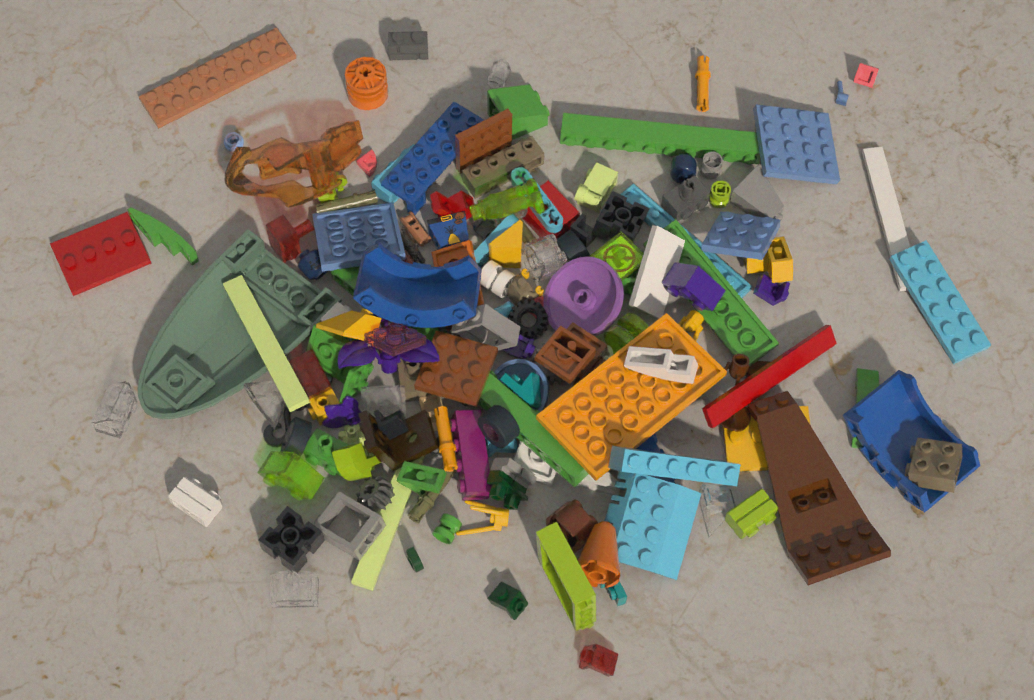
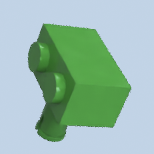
M316 428L307 442L304 456L308 463L314 466L318 464L330 475L335 476L337 474L342 477L336 468L332 452L344 446H349V444Z

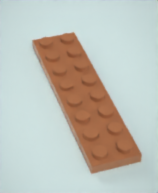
M276 27L139 96V100L159 129L296 59V54Z

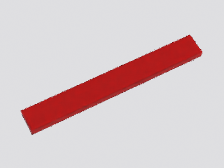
M824 325L704 406L702 410L708 427L715 428L835 346L837 343L831 325Z

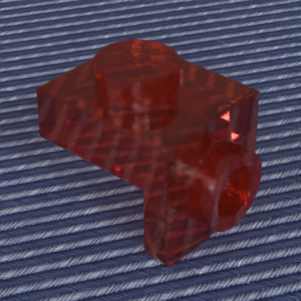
M598 644L584 646L579 656V668L583 670L590 668L608 677L613 676L618 653Z

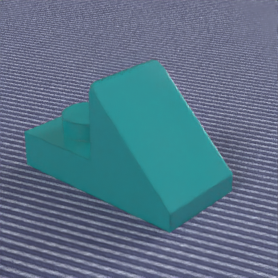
M531 372L526 380H524L516 373L513 375L504 373L500 379L532 407H541L539 374Z

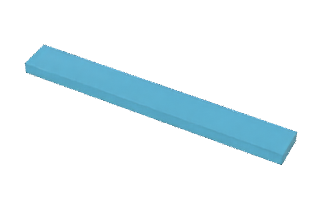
M632 184L621 193V195L627 197L626 202L632 205L634 202L650 208L645 222L651 228L652 225L664 228L675 220L635 184ZM684 228L702 250V242ZM704 252L741 298L752 290V285L715 253Z

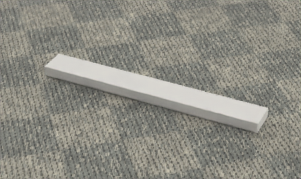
M883 147L865 148L862 150V156L889 256L891 257L910 248ZM893 267L899 292L908 291Z

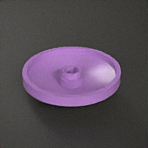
M580 257L565 263L551 277L545 290L544 309L547 312L549 324L556 331L560 325L567 329L574 322L593 336H599L615 322L621 311L624 298L622 281L613 267L595 257Z

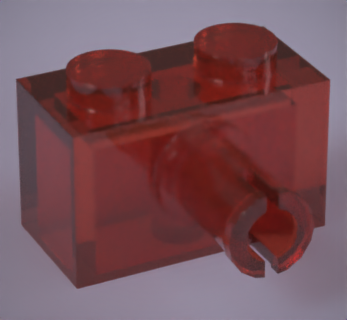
M284 215L266 224L270 246L284 263L295 259L301 253L300 238L314 231V227L309 219L293 228Z

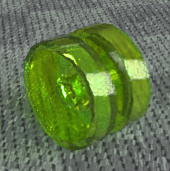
M627 312L617 320V324H613L604 332V339L606 344L613 349V354H615L649 326L639 316Z

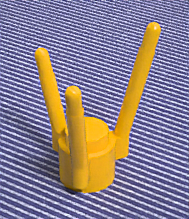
M691 310L678 324L688 332L695 331L693 339L697 341L700 332L703 330L701 324L704 318L699 312Z
M465 500L466 504L471 505V510L489 513L490 523H494V525L457 531L456 535L493 530L501 531L502 526H508L509 509Z

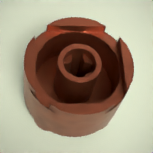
M577 499L567 501L546 518V526L555 522L558 523L573 553H576L585 546L593 526L598 523L594 516L587 514Z

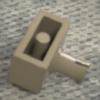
M400 358L401 362L398 363L401 400L402 402L419 401L420 397L427 396L426 392L415 390L414 387L423 362H407Z

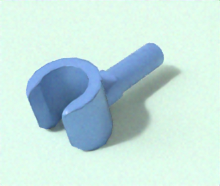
M838 81L836 104L846 106L849 94L843 93L842 81Z

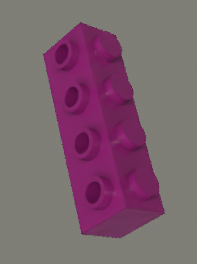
M455 410L452 418L449 419L451 432H453V443L456 444L455 453L458 469L455 472H458L459 475L457 489L461 493L462 500H483L490 497L489 493L492 486L486 483L490 472L486 441L478 425V418L482 415L481 410Z

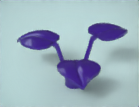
M383 318L381 322L384 321L386 348L382 350L380 356L374 346H368L367 342L363 340H353L346 343L338 354L339 369L347 366L366 365L374 361L376 357L378 364H381V370L388 374L398 370V363L401 362L400 358L407 362L440 361L434 344L425 338H415L407 341L406 347L401 346L397 354L390 347L388 320Z

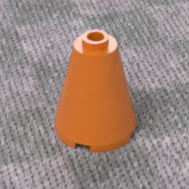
M601 521L593 526L578 559L592 587H597L598 584H605V588L612 587L620 580L616 529L611 523Z

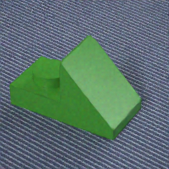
M404 461L396 481L419 495H423L425 491L440 493L447 474L442 469Z

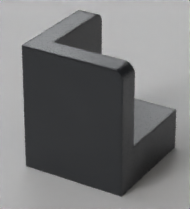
M582 213L570 226V230L576 234L587 248L597 236L592 234L593 228L585 223L586 215Z
M379 410L374 411L378 428L389 440L409 431L405 415L401 410L386 417Z

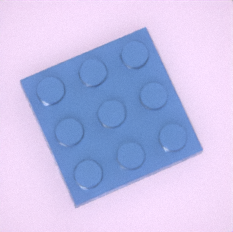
M729 211L720 212L702 243V251L763 260L780 228V220L771 217H757L750 214H736Z

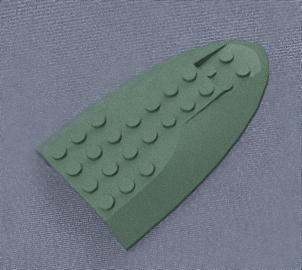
M247 229L194 283L161 327L147 353L139 376L137 390L142 409L147 415L159 419H176L188 416L218 404L239 392L268 371L225 291L223 283L240 275L243 276L285 356L296 348L312 332L313 326L321 322L320 319L337 302L341 303L342 299L326 287L321 291L266 250L263 240Z

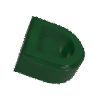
M415 548L407 549L406 558L414 572L417 573L423 570L424 566Z

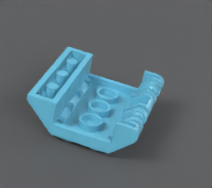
M619 471L617 478L626 482L616 481L615 487L626 490L625 497L619 495L611 496V500L619 502V505L609 503L604 520L613 524L616 529L619 562L677 580L702 493L648 475Z

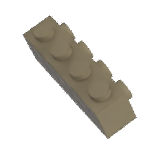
M533 136L520 139L516 144L505 147L500 152L487 156L474 165L467 166L462 170L463 183L476 199L510 182L511 172L515 168L523 167L529 172L543 165L544 152Z

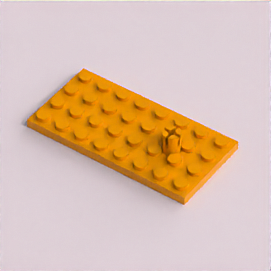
M666 313L538 413L536 420L597 481L610 470L608 467L612 446L636 449L725 377L727 371ZM629 346L670 349L673 354L695 356L698 368L694 383L664 380L625 368L624 363Z

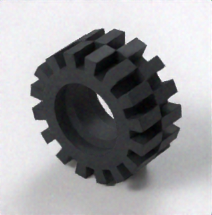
M525 299L523 303L519 301L517 303L518 306L512 307L513 311L509 314V320L520 326L519 335L535 340L538 335L542 336L543 331L547 330V324L549 325L547 312L535 300L531 299V301H528V299ZM531 312L537 316V321L532 327H525L521 324V318L525 313Z

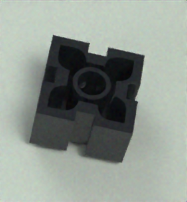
M612 191L605 207L596 220L592 234L605 241L608 237L615 241L622 237L632 246L650 208L634 202L632 205L626 202L627 197Z
M287 506L276 518L278 526L275 529L269 527L258 541L264 552L274 559L279 556L282 565L296 575L307 563L306 554L309 551L314 554L325 539L323 532L309 521L304 525L302 516Z

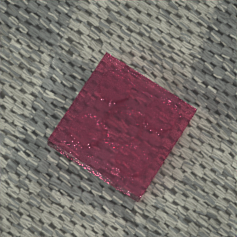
M392 322L390 325L375 328L373 331L364 334V342L391 356H396L425 345L426 336L403 324Z

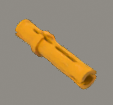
M704 55L697 58V71L695 73V78L697 79L696 110L699 112L701 107L702 112L709 110L710 58L706 56L704 61Z
M439 406L438 410L437 408L434 409L440 442L438 449L439 453L442 454L444 470L450 472L458 469L455 456L456 444L453 443L448 408Z

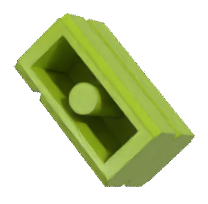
M761 488L728 511L725 521L740 539H743L745 536L751 538L759 531L758 527L762 524L767 526L777 518L775 515L778 511V506Z

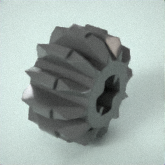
M372 475L369 480L365 479L364 484L359 486L360 491L356 493L358 497L357 502L377 514L380 513L381 509L386 510L387 504L392 503L390 499L395 496L392 484L380 475L377 477Z

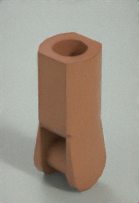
M410 211L408 212L409 215L399 218L400 222L419 246L423 247L430 242L431 237L419 223L414 213Z

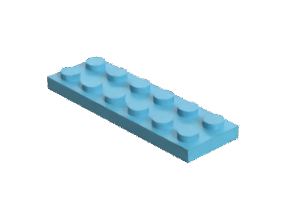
M927 240L896 253L889 258L953 364L984 351L991 346L988 338Z

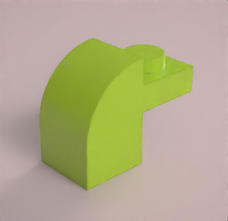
M362 442L344 446L332 452L338 472L348 481L372 477L371 471L375 470L374 466L382 463L378 461L375 455L366 457Z

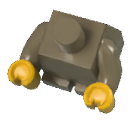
M522 269L521 273L514 277L507 289V296L515 306H518L517 303L519 301L521 303L525 299L531 301V299L534 300L537 297H541L544 293L541 286H537L535 291H533L526 281L530 274L529 271L527 272V269Z

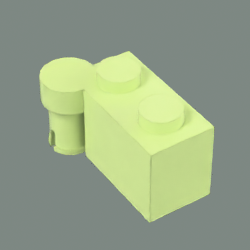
M596 162L593 169L590 168L588 170L584 184L581 183L578 186L574 200L577 201V204L599 213L617 184L618 172Z

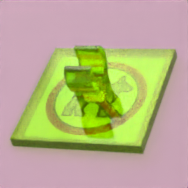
M620 232L593 252L590 257L601 259L615 269L622 281L640 267L644 253L624 233Z

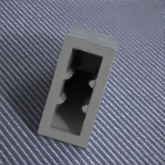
M757 165L732 191L730 202L746 214L757 217H771L781 221L784 205L767 177H763L761 167Z

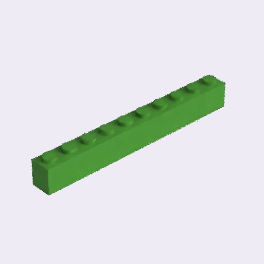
M563 113L560 144L568 146L597 147L607 150L616 149L627 152L665 154L667 156L688 154L693 158H703L708 152H716L726 162H743L746 164H759L760 162L756 132Z

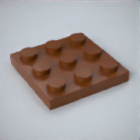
M509 109L455 135L456 169L460 174H462V170L467 166L474 165L485 157L492 156L500 152L501 149L512 146V113Z
M436 331L432 343L436 348L440 361L423 362L414 384L415 390L477 407L498 353V347Z

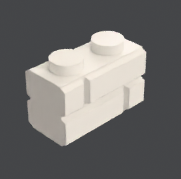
M183 477L168 496L171 504L205 527L212 522L223 507L220 501L221 497L213 490L209 492L204 490L202 483L195 478L190 480L187 477Z

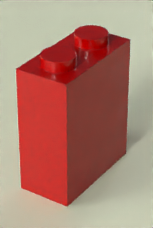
M548 180L540 187L562 215V229L557 233L548 232L523 198L517 202V213L547 245H550L570 230V226L578 219L580 212ZM534 190L528 195L534 196L537 194V192ZM539 204L537 209L545 211L548 209V206ZM550 218V224H551V223H554L555 225H557V221L554 222V221Z

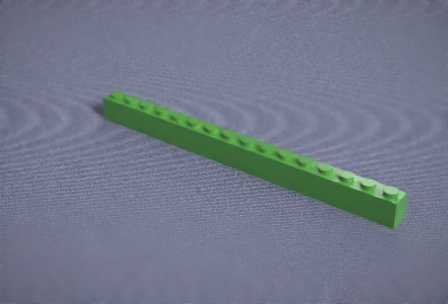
M360 266L331 271L333 280L353 296ZM391 322L405 336V342L415 338H425L432 342L435 332L440 331L437 327H411ZM490 371L478 405L485 411L489 410L493 405H500L507 409L519 425L520 434L517 438L573 487H576L588 475L586 470L536 420V415L540 411H534L525 400L514 394L512 389L505 383H501L496 374Z

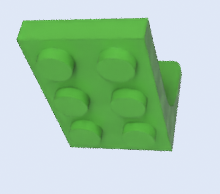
M315 324L304 360L344 384L339 404H342L346 396L355 398L356 395L366 390L368 376L374 368V365H372L373 361L362 366H347L339 369V351L343 345L350 341L338 334L315 328Z

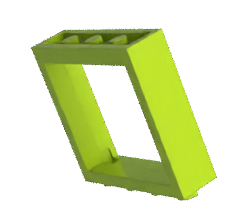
M555 522L536 531L539 563L575 631L585 628L589 629L596 622V594L558 523Z

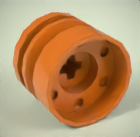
M360 57L350 62L345 70L349 102L361 110L377 109L385 103L388 97L385 66L373 57Z

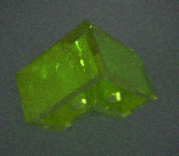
M271 451L257 472L263 477L264 483L271 487L281 486L291 491L290 495L300 501L302 499L312 500L325 478L295 452Z

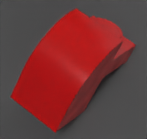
M462 190L449 198L437 191L430 194L431 208L438 217L465 211L466 220L477 214L473 197Z

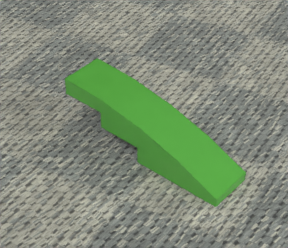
M130 207L127 209L132 222L154 247L162 243L173 256L181 252L191 265L199 261L196 250L170 227Z

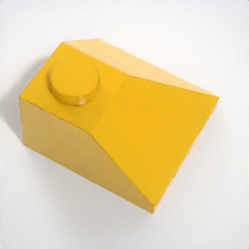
M361 308V312L351 310L319 322L315 328L375 343L382 318L373 316L372 312Z

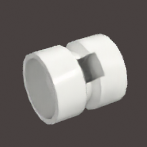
M490 260L482 269L480 284L487 289L491 288V292L500 298H504L507 296V289L516 275L507 269L503 270L501 265Z

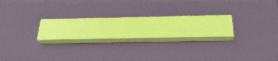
M240 275L223 283L225 291L289 411L292 412L310 403L243 276Z
M417 434L411 436L409 442H413ZM426 455L411 463L422 465ZM401 468L395 470L391 480V484L394 487L393 493L395 494L390 499L392 503L387 504L386 510L381 509L379 513L386 526L359 561L351 581L353 585L371 591L374 590L412 493V490L396 481Z

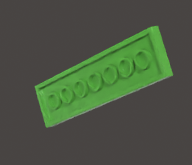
M675 219L663 229L685 240L679 263L699 266L726 290L713 311L694 309L703 316L704 321L733 356L735 354L746 355L750 361L749 366H751L776 348L779 342L680 223ZM647 241L643 243L644 248H646Z

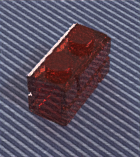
M309 350L289 361L309 399L333 389L313 350Z

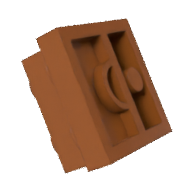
M572 322L567 329L560 325L536 354L535 361L571 384L576 376L580 379L585 377L606 351L607 344Z

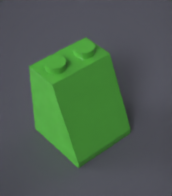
M530 84L496 88L487 91V114L489 117L506 109H509L512 113V140L548 125L549 110L546 105H542L538 92L534 91Z

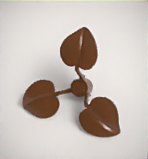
M735 354L732 361L727 362L724 369L726 371L729 369L730 376L736 379L735 385L740 383L741 378L744 376L746 378L770 363V361H757L749 366L750 361L746 355ZM744 407L720 423V425L731 431H743L750 423L751 414L748 408Z

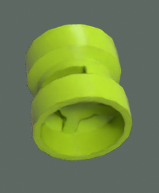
M720 180L712 184L709 202L713 207L723 208L727 206L731 194L729 183Z

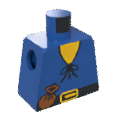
M465 211L427 220L428 234L437 250L469 240Z

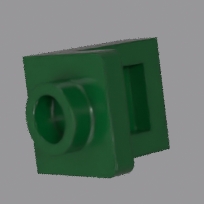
M502 581L487 598L492 605L506 611L513 620H516L528 605L520 590Z

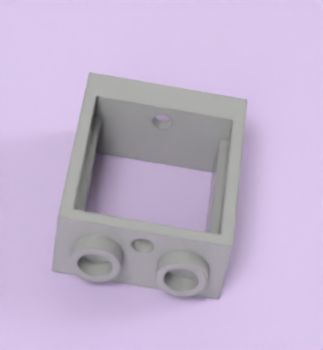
M483 304L477 306L476 316L453 324L451 332L458 337L498 347L499 351L517 346L520 326L490 306Z
M338 492L335 497L330 499L327 508L314 521V525L323 532L325 541L359 561L386 526L381 515L341 492ZM344 506L368 518L351 543L328 530V527Z

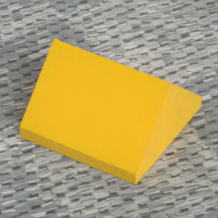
M521 220L517 221L489 243V261L493 260L503 268H521L523 222Z

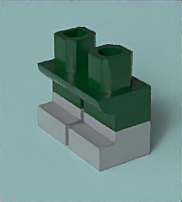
M494 458L486 482L492 486L489 496L497 501H503L504 496H506L503 506L509 510H517L520 501H528L526 491L529 485H534L537 477L525 468H522L521 465L511 458Z

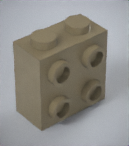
M917 437L916 445L911 446L910 459L912 460L911 464L907 463L905 476H908L909 480L918 487L954 493L963 457L962 444Z

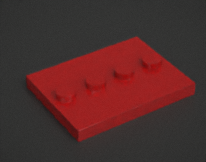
M128 212L50 243L73 296L152 264Z

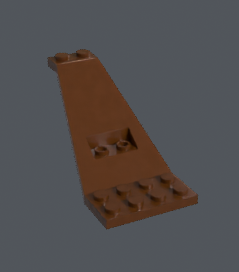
M785 391L748 404V411L758 424L788 557L806 584L811 585L891 557V549L868 520L790 393Z

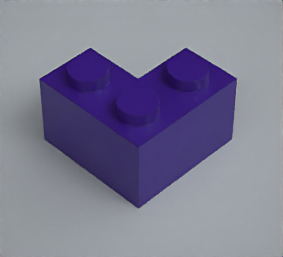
M675 262L662 281V284L667 287L669 294L674 297L682 296L690 299L693 302L692 306L699 311H713L726 291L697 265Z

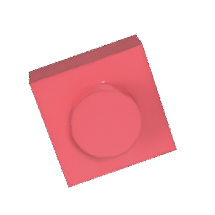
M860 62L853 82L872 88L879 68Z

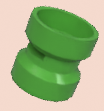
M444 513L440 518L439 526L435 527L432 535L445 544H452L455 539L454 534L460 530L462 523L456 517Z

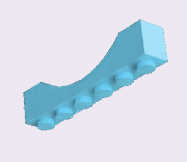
M612 446L608 468L628 473L737 486L741 464L724 460L686 457Z

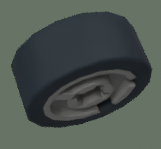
M296 416L292 419L284 436L280 455L295 461L300 459L311 434V422Z

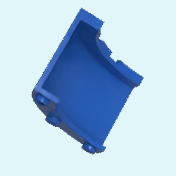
M377 243L363 252L353 299L373 314L397 324L421 328L449 326L476 316L482 269L469 255L455 262L446 263L441 267H432L430 264L416 262L410 264L402 261L401 257L393 254L380 243Z
M898 370L843 414L852 437L855 438L857 436L862 445L859 449L876 472L893 489L898 487L905 494L904 499L924 513L949 492L918 487L909 480L908 476H905L907 463L911 464L912 460L910 459L911 446L916 445L917 437L962 444L963 457L956 486L981 466L977 450L956 437L942 423L939 416L933 413L923 398L915 377L911 374Z

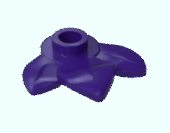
M346 396L342 404L326 405L325 412L328 418L322 424L327 428L333 429L344 425L358 424L361 421L359 413L362 412L358 408V401L351 396Z

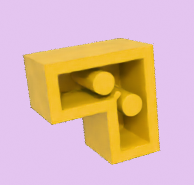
M784 236L773 239L763 260L743 257L747 274L768 271L772 283L793 280V259Z

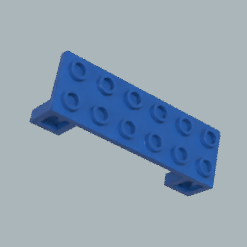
M453 102L384 178L381 186L406 201L407 213L412 211L416 215L426 204L425 192L456 158L455 135L484 121V119L460 104Z

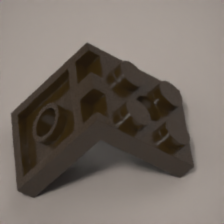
M367 410L359 413L361 420L359 427L366 439L364 441L365 448L369 453L372 452L379 462L385 463L393 471L401 468L404 461L413 462L439 447L429 413L426 410L407 418L406 422L409 431L391 440L378 428L376 418ZM417 434L416 439L413 442H409L411 436Z

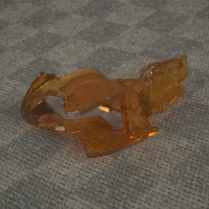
M359 120L347 121L331 127L320 136V140L292 143L280 137L255 149L236 147L225 172V184L229 190L241 195L279 198L288 208L302 205L321 197L341 185L342 179H337L335 172L345 170L360 156L361 147L358 143L363 140ZM247 164H256L260 171L259 176L263 181L287 173L301 174L303 169L309 171L312 185L305 187L295 180L271 185H259L251 182L241 171L244 170Z

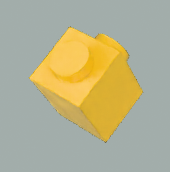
M333 389L309 399L310 408L307 410L312 420H317L319 426L323 425L322 422L328 418L325 406L339 404Z

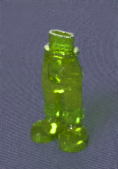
M534 178L528 179L522 186L517 185L513 188L490 194L483 200H478L477 204L469 206L473 221L481 218L485 221L486 217L488 220L507 217L520 210L528 209V207H533L537 214L545 213L540 191H538Z

